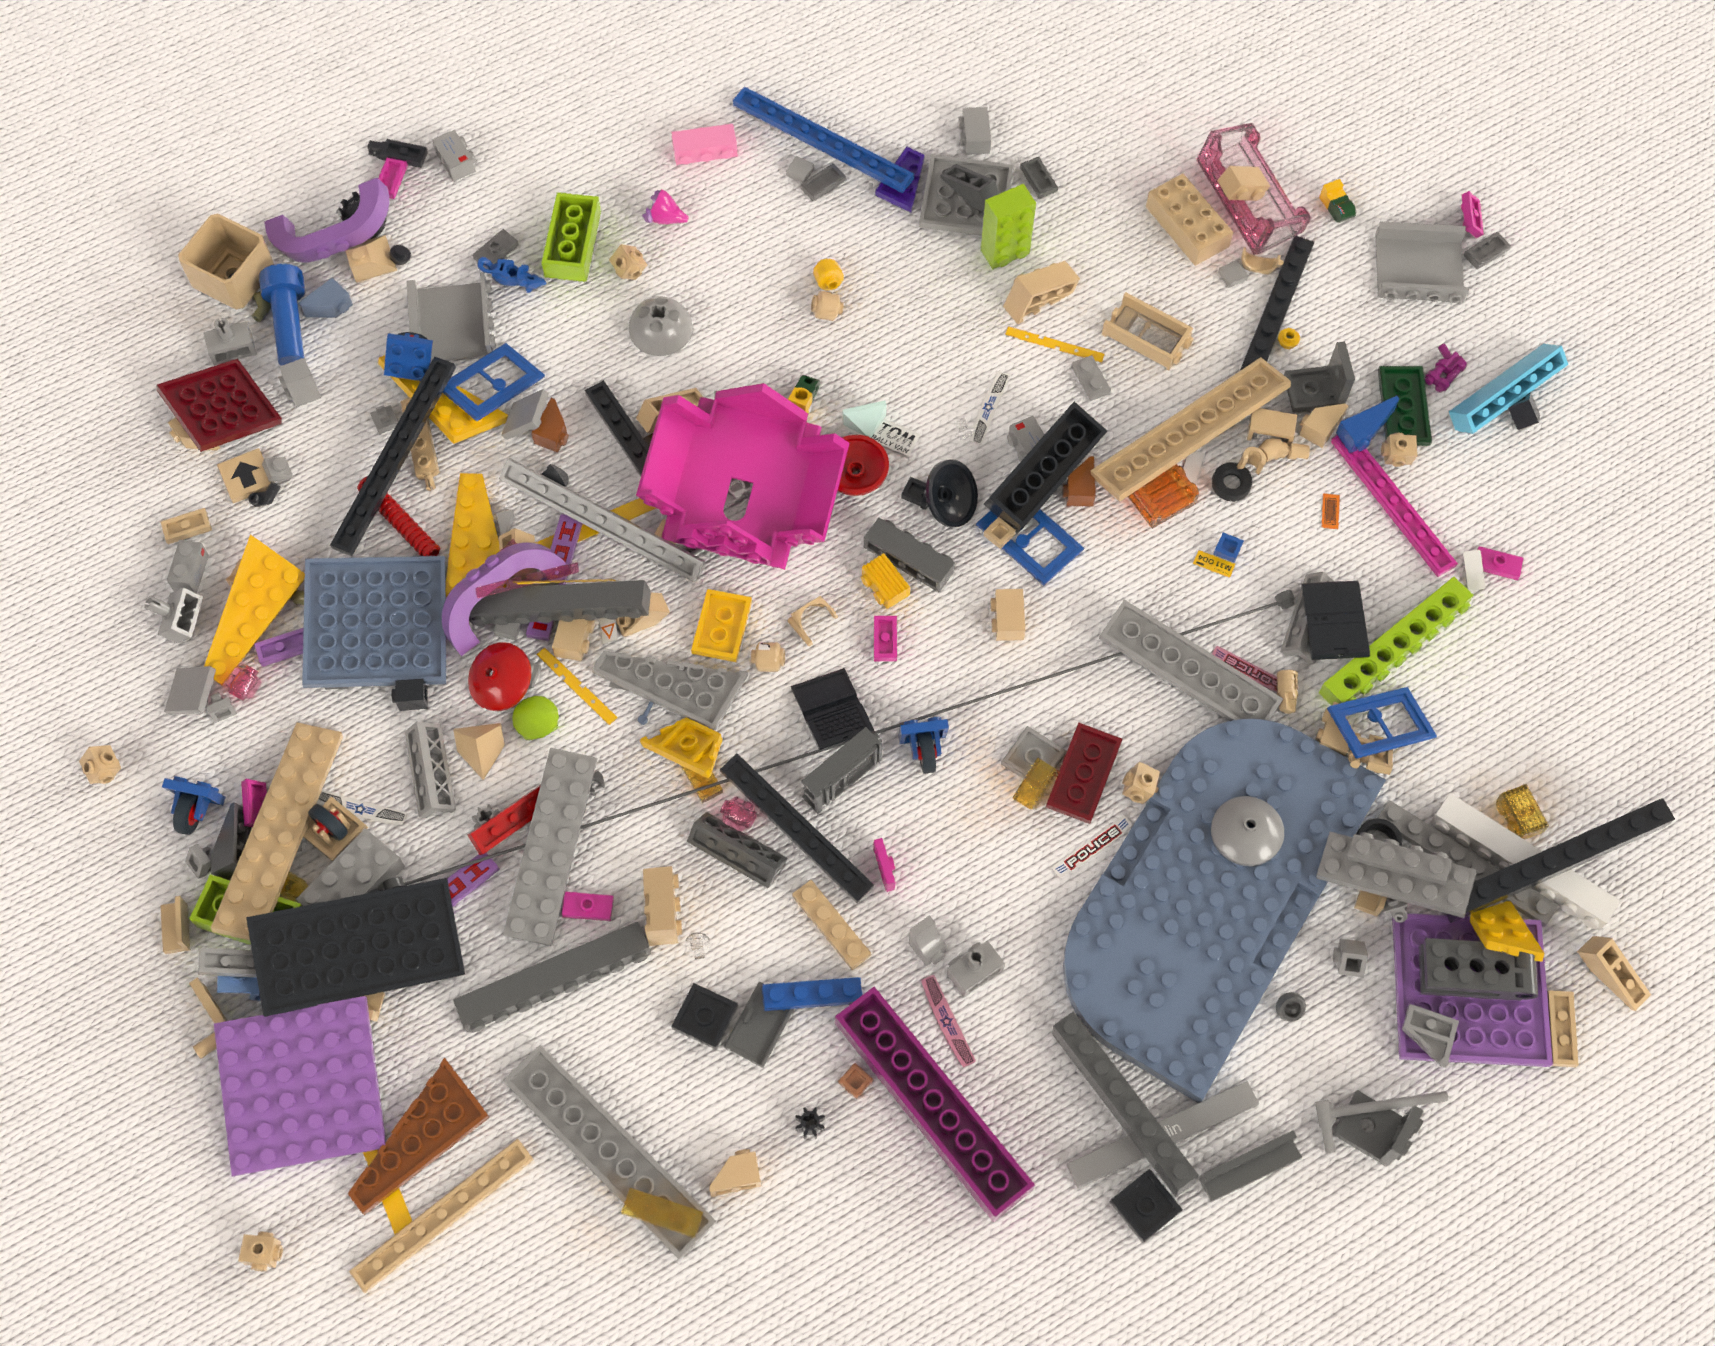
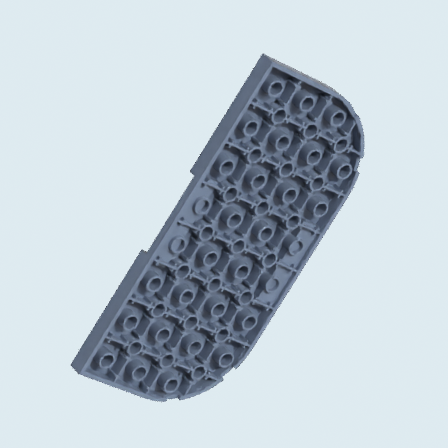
M1239 719L1227 721L1202 731L1188 741L1172 760L1157 785L1159 788L1158 792L1154 793L1149 799L1104 874L1101 875L1071 926L1066 941L1063 962L1066 991L1076 1015L1080 1017L1091 1035L1114 1053L1197 1103L1202 1102L1328 881L1317 879V872L1329 833L1333 832L1353 837L1386 779L1361 765L1358 768H1352L1347 757L1327 746L1321 745L1320 742L1292 727L1268 720ZM1250 796L1261 799L1270 804L1281 817L1284 826L1283 844L1278 853L1268 862L1257 866L1238 865L1226 859L1215 847L1211 836L1213 817L1218 808L1232 798ZM1246 823L1249 828H1254L1252 823Z

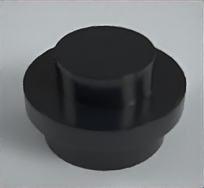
M394 245L390 249V259L393 263L404 265L409 262L411 252L407 247Z

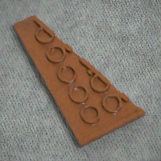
M445 1057L439 1064L440 1067L433 1077H430L427 1081L425 1088L418 1098L414 1099L392 1130V1134L385 1145L382 1144L377 1151L376 1157L365 1168L348 1192V1195L363 1215L371 1211L490 1118Z

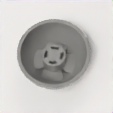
M664 296L652 297L640 303L633 311L629 321V335L633 344L642 352L654 356H666L678 352L689 342L693 332L692 319L686 308L675 299Z

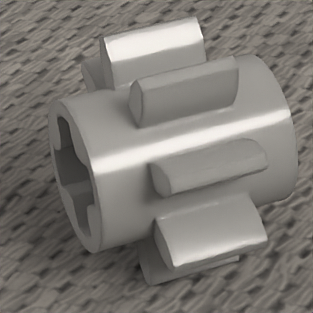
M488 804L487 808L481 809L478 807L477 816H472V820L476 823L474 828L476 829L485 823L486 818L489 820L500 812L499 809L493 811L490 804Z

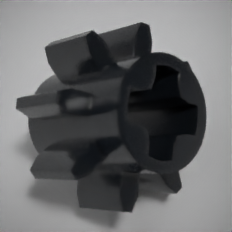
M804 1107L803 1115L795 1116V1119L801 1122V1124L795 1127V1130H802L804 1132L803 1139H806L808 1135H813L817 1139V1132L819 1130L825 1131V1126L820 1124V1122L825 1120V1115L818 1116L817 1107L813 1111H807ZM811 1118L814 1119L815 1125L807 1128L805 1121L809 1122Z

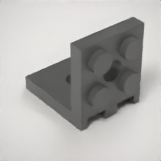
M1345 341L1336 343L1328 366L1287 370L1284 372V376L1291 381V387L1287 389L1292 413L1313 411L1314 408L1345 404L1355 381ZM1312 386L1316 391L1313 393L1307 392L1305 387Z
M1356 1090L1348 1105L1376 1100ZM1414 1105L1403 1116L1391 1109L1342 1116L1333 1135L1387 1167L1395 1159L1399 1161L1403 1155L1407 1154L1412 1145L1409 1139H1411L1414 1133L1416 1134L1423 1124L1424 1120L1420 1119L1424 1110ZM1363 1119H1368L1373 1123L1374 1129L1372 1132L1362 1129L1361 1121Z

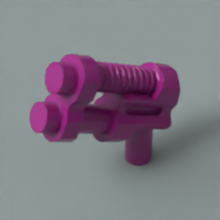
M1445 343L1438 347L1444 359H1439L1435 363L1436 367L1433 371L1430 370L1425 375V383L1429 386L1432 384L1436 385L1435 390L1439 393L1446 391L1454 379L1467 367L1463 357L1457 351L1452 354ZM1442 372L1447 375L1445 378L1440 377Z

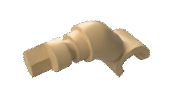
M1276 438L1267 439L1258 448H1246L1237 464V468L1243 469L1246 464H1251L1256 467L1255 473L1259 475L1265 464L1271 460L1285 457L1292 460L1297 458L1308 459L1310 447L1309 445L1289 443L1287 445L1286 442Z

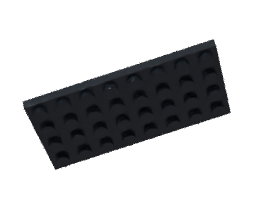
M447 878L246 917L264 1017L465 975Z

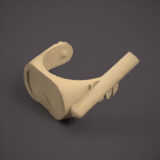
M1246 247L1243 248L1241 256L1242 266L1248 271L1270 274L1284 263L1280 259L1281 255H1278L1277 258H1263L1246 252Z
M821 596L799 608L788 618V623L808 647L813 645L801 624V616L806 608L812 606L826 607L834 619L838 618L836 611Z

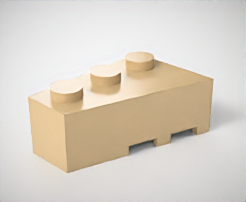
M1066 261L1052 263L1048 267L1038 268L1027 274H1020L1015 278L1003 307L1013 320L1020 324L1023 322L1024 316L1031 312L1036 315L1040 312L1039 308L1045 304L1053 305L1071 295L1080 278Z
M672 866L643 869L644 913L647 924L645 925V933L649 946L679 943L678 935H683L682 921H677V912H681L680 897H675V889L679 888L678 874H674Z

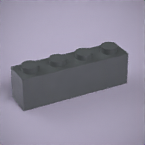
M878 517L864 536L865 549L877 556H881L884 553L895 567L937 592L942 590L954 573L955 562L951 557L938 553L928 543H922L915 539L911 533L901 531L889 520H883Z

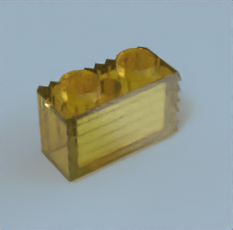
M1037 757L1012 798L1030 810H1037L1036 806H1039V802H1042L1041 798H1044V794H1047L1046 790H1049V786L1055 781L1054 778L1060 773L1059 770Z
M1527 784L1503 792L1496 799V808L1499 814L1505 817L1508 830L1525 840L1544 833L1549 827Z

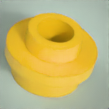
M1285 328L1278 335L1279 344L1284 349H1292L1299 344L1300 335L1292 328Z

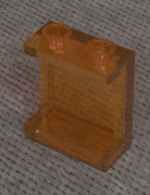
M1175 464L1129 495L1128 498L1153 529L1195 505L1199 496V490L1186 477L1184 469Z

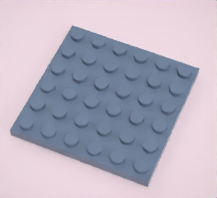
M445 556L305 559L303 688L395 686V680L424 678L426 685L446 684V635L442 626V610L446 601Z

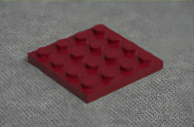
M238 358L157 384L156 387L158 394L200 452L282 423L281 416Z

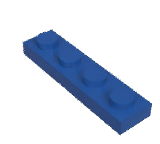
M860 977L763 984L764 1011L850 1005L862 996Z

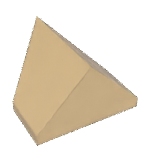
M501 723L455 728L453 731L457 752L484 780L505 745Z

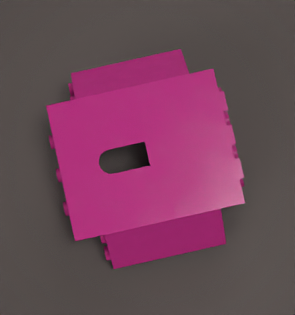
M765 383L716 391L714 400L700 397L698 406H695L680 395L663 397L636 496L644 500L646 505L656 507L660 510L661 514L667 516L661 538L667 541L682 544L693 549L698 548L714 552L721 556L747 560L753 564H763L785 570L791 546L797 547L798 544L814 545V543L825 542L849 442L835 433L820 435L822 427L807 423V412ZM732 478L753 483L746 513L743 518L737 521L728 519L723 512Z

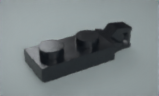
M391 139L382 142L370 140L367 146L371 156L381 160L392 158L406 161L407 165L422 168L428 154V150L424 146Z

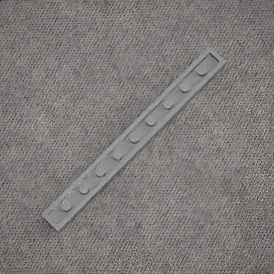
M511 458L507 459L499 477L501 481L692 582L697 580L705 560Z

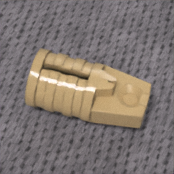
M1281 670L1277 672V695L1283 698L1279 705V710L1286 714L1295 713L1298 672L1294 670Z

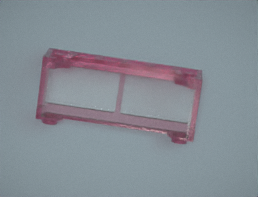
M1253 123L1210 131L1196 160L1253 255H1257L1304 232L1311 220V216L1303 206L1297 207L1295 210L1257 148L1261 139L1260 133ZM1229 166L1259 167L1270 187L1258 201L1229 200L1217 180Z

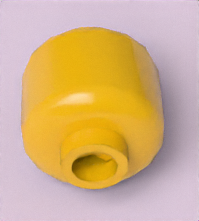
M822 259L813 269L814 278L822 290H834L843 282V272L838 262L834 259Z

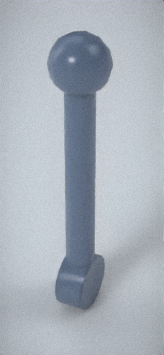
M651 701L643 715L638 717V722L641 725H645L648 722L647 716L654 704Z

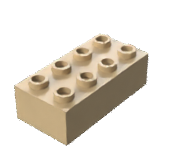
M1183 173L1149 191L1146 208L1195 266L1229 248L1233 231Z

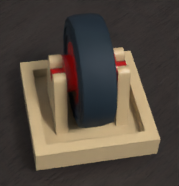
M330 797L323 806L315 804L309 810L308 814L311 818L303 838L333 862L368 827L333 797Z

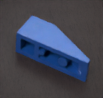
M1398 396L1340 422L1336 434L1349 453L1357 450L1363 451L1370 445L1371 441L1394 412L1399 401Z

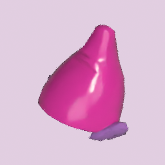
M663 189L654 191V195L651 196L653 200L651 209L646 208V213L642 214L646 222L664 225L687 223L689 219L688 215L677 206L670 194Z

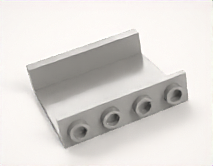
M1380 221L1375 233L1378 298L1389 300L1407 299L1409 301L1427 300L1430 302L1445 301L1451 303L1464 302L1469 292V287H1464L1461 243L1466 233L1465 226Z
M484 272L480 273L481 283L418 289L415 280H407L409 332L418 333L427 337L428 340H433L431 362L434 356L449 362L482 358L492 352V348H496L495 336L491 335V330L495 329L493 316L490 317V312L493 311L492 299H488V294L492 293L490 280L486 281Z

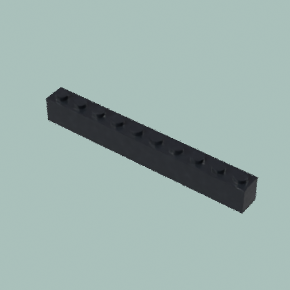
M1661 798L1481 878L1473 884L1464 917L1661 830L1672 823L1675 817L1665 800ZM1445 913L1450 924L1462 919V917Z

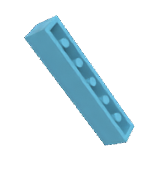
M1543 343L1451 409L1449 415L1455 430L1474 434L1510 406L1565 368L1568 362L1563 347Z

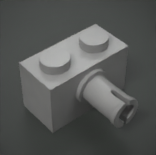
M218 318L214 322L215 329L203 332L208 355L213 365L222 364L237 358L241 359L257 355L252 332L247 322L235 323L229 326L227 319L221 318L223 322L221 324Z
M183 587L170 593L167 603L152 595L149 596L144 608L162 616L157 635L173 642L181 643L192 638L204 596Z
M988 940L982 944L980 942L974 944L968 950L969 953L962 958L957 956L948 964L947 976L964 998L1004 970L1005 962Z

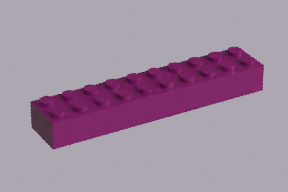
M875 986L835 1016V1025L993 1223L1033 1191L1035 1187L1033 1181Z

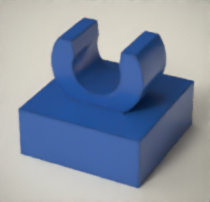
M1223 532L1213 555L1235 563L1244 540Z

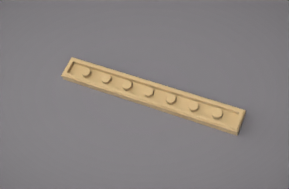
M519 1139L512 1142L352 1268L349 1272L362 1291L367 1293L534 1160Z

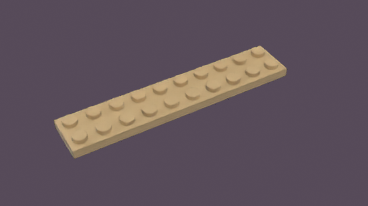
M1260 357L1092 469L1091 475L1120 502L1290 388L1291 381Z
M296 723L211 926L212 932L250 940L246 917L273 912L311 817L308 812L318 801L343 739L342 732Z

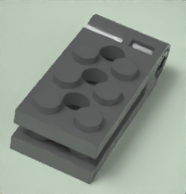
M1425 938L1423 944L1419 945L1420 994L1515 1001L1534 999L1538 997L1535 956L1520 951L1519 956H1514L1501 951L1489 950L1484 947L1481 941ZM1445 965L1449 966L1450 969H1451V971L1448 970V969L1445 967Z

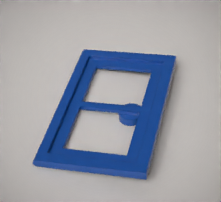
M504 343L451 377L443 394L474 420L479 421L543 379L545 374L511 346ZM504 356L526 373V375L507 387L505 380L501 378L493 379L483 371V369ZM477 373L489 381L493 389L500 391L480 405H476L456 388Z
M1040 509L1033 516L1039 525L1028 535H1018L1016 543L1010 539L1002 549L1044 586L1085 548ZM989 511L976 523V526L984 532L998 517ZM1043 527L1066 547L1045 568L1022 549L1029 545L1030 539Z
M1408 687L1331 705L1327 708L1356 759L1437 738L1435 731ZM1402 702L1418 730L1393 737L1382 719V713L1376 708ZM1369 710L1367 713L1368 719L1374 723L1378 722L1387 738L1361 745L1345 716Z

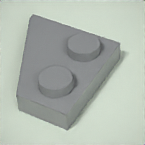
M1410 1004L1407 1007L1402 1030L1441 1067L1445 1068L1448 1065L1459 1021Z

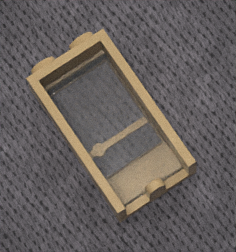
M1127 292L1123 295L1120 308L1115 307L1110 322L1105 320L1102 330L1103 336H1109L1165 366L1168 371L1173 364L1177 365L1183 356L1182 351L1184 348L1189 349L1194 339L1191 337L1193 327Z

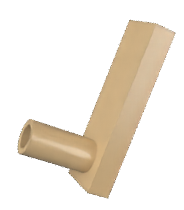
M198 977L189 982L214 1023L228 1021L205 984ZM215 1032L193 1046L200 1059L217 1049Z

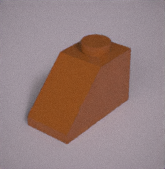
M551 398L541 415V424L531 434L534 444L558 453L561 447L566 445L569 435L567 434L565 422L554 398Z
M1090 456L1068 476L1067 484H1063L1062 497L1066 498L1067 506H1094L1096 497L1095 478L1091 475V470L1095 468L1094 456Z

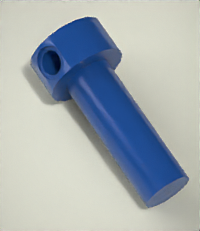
M276 264L268 266L259 273L260 292L262 298L271 303L278 364L282 366L304 358L298 301L305 295L304 277L302 270L294 265Z

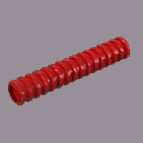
M367 477L359 482L357 486L358 491L361 490ZM387 492L378 509L379 513L383 515L389 524H392V527L405 538L411 547H414V550L420 556H437L440 552V546L418 526V523Z

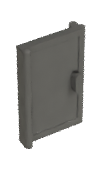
M758 982L724 1048L764 1068L794 1009L764 1011L762 985L764 983Z

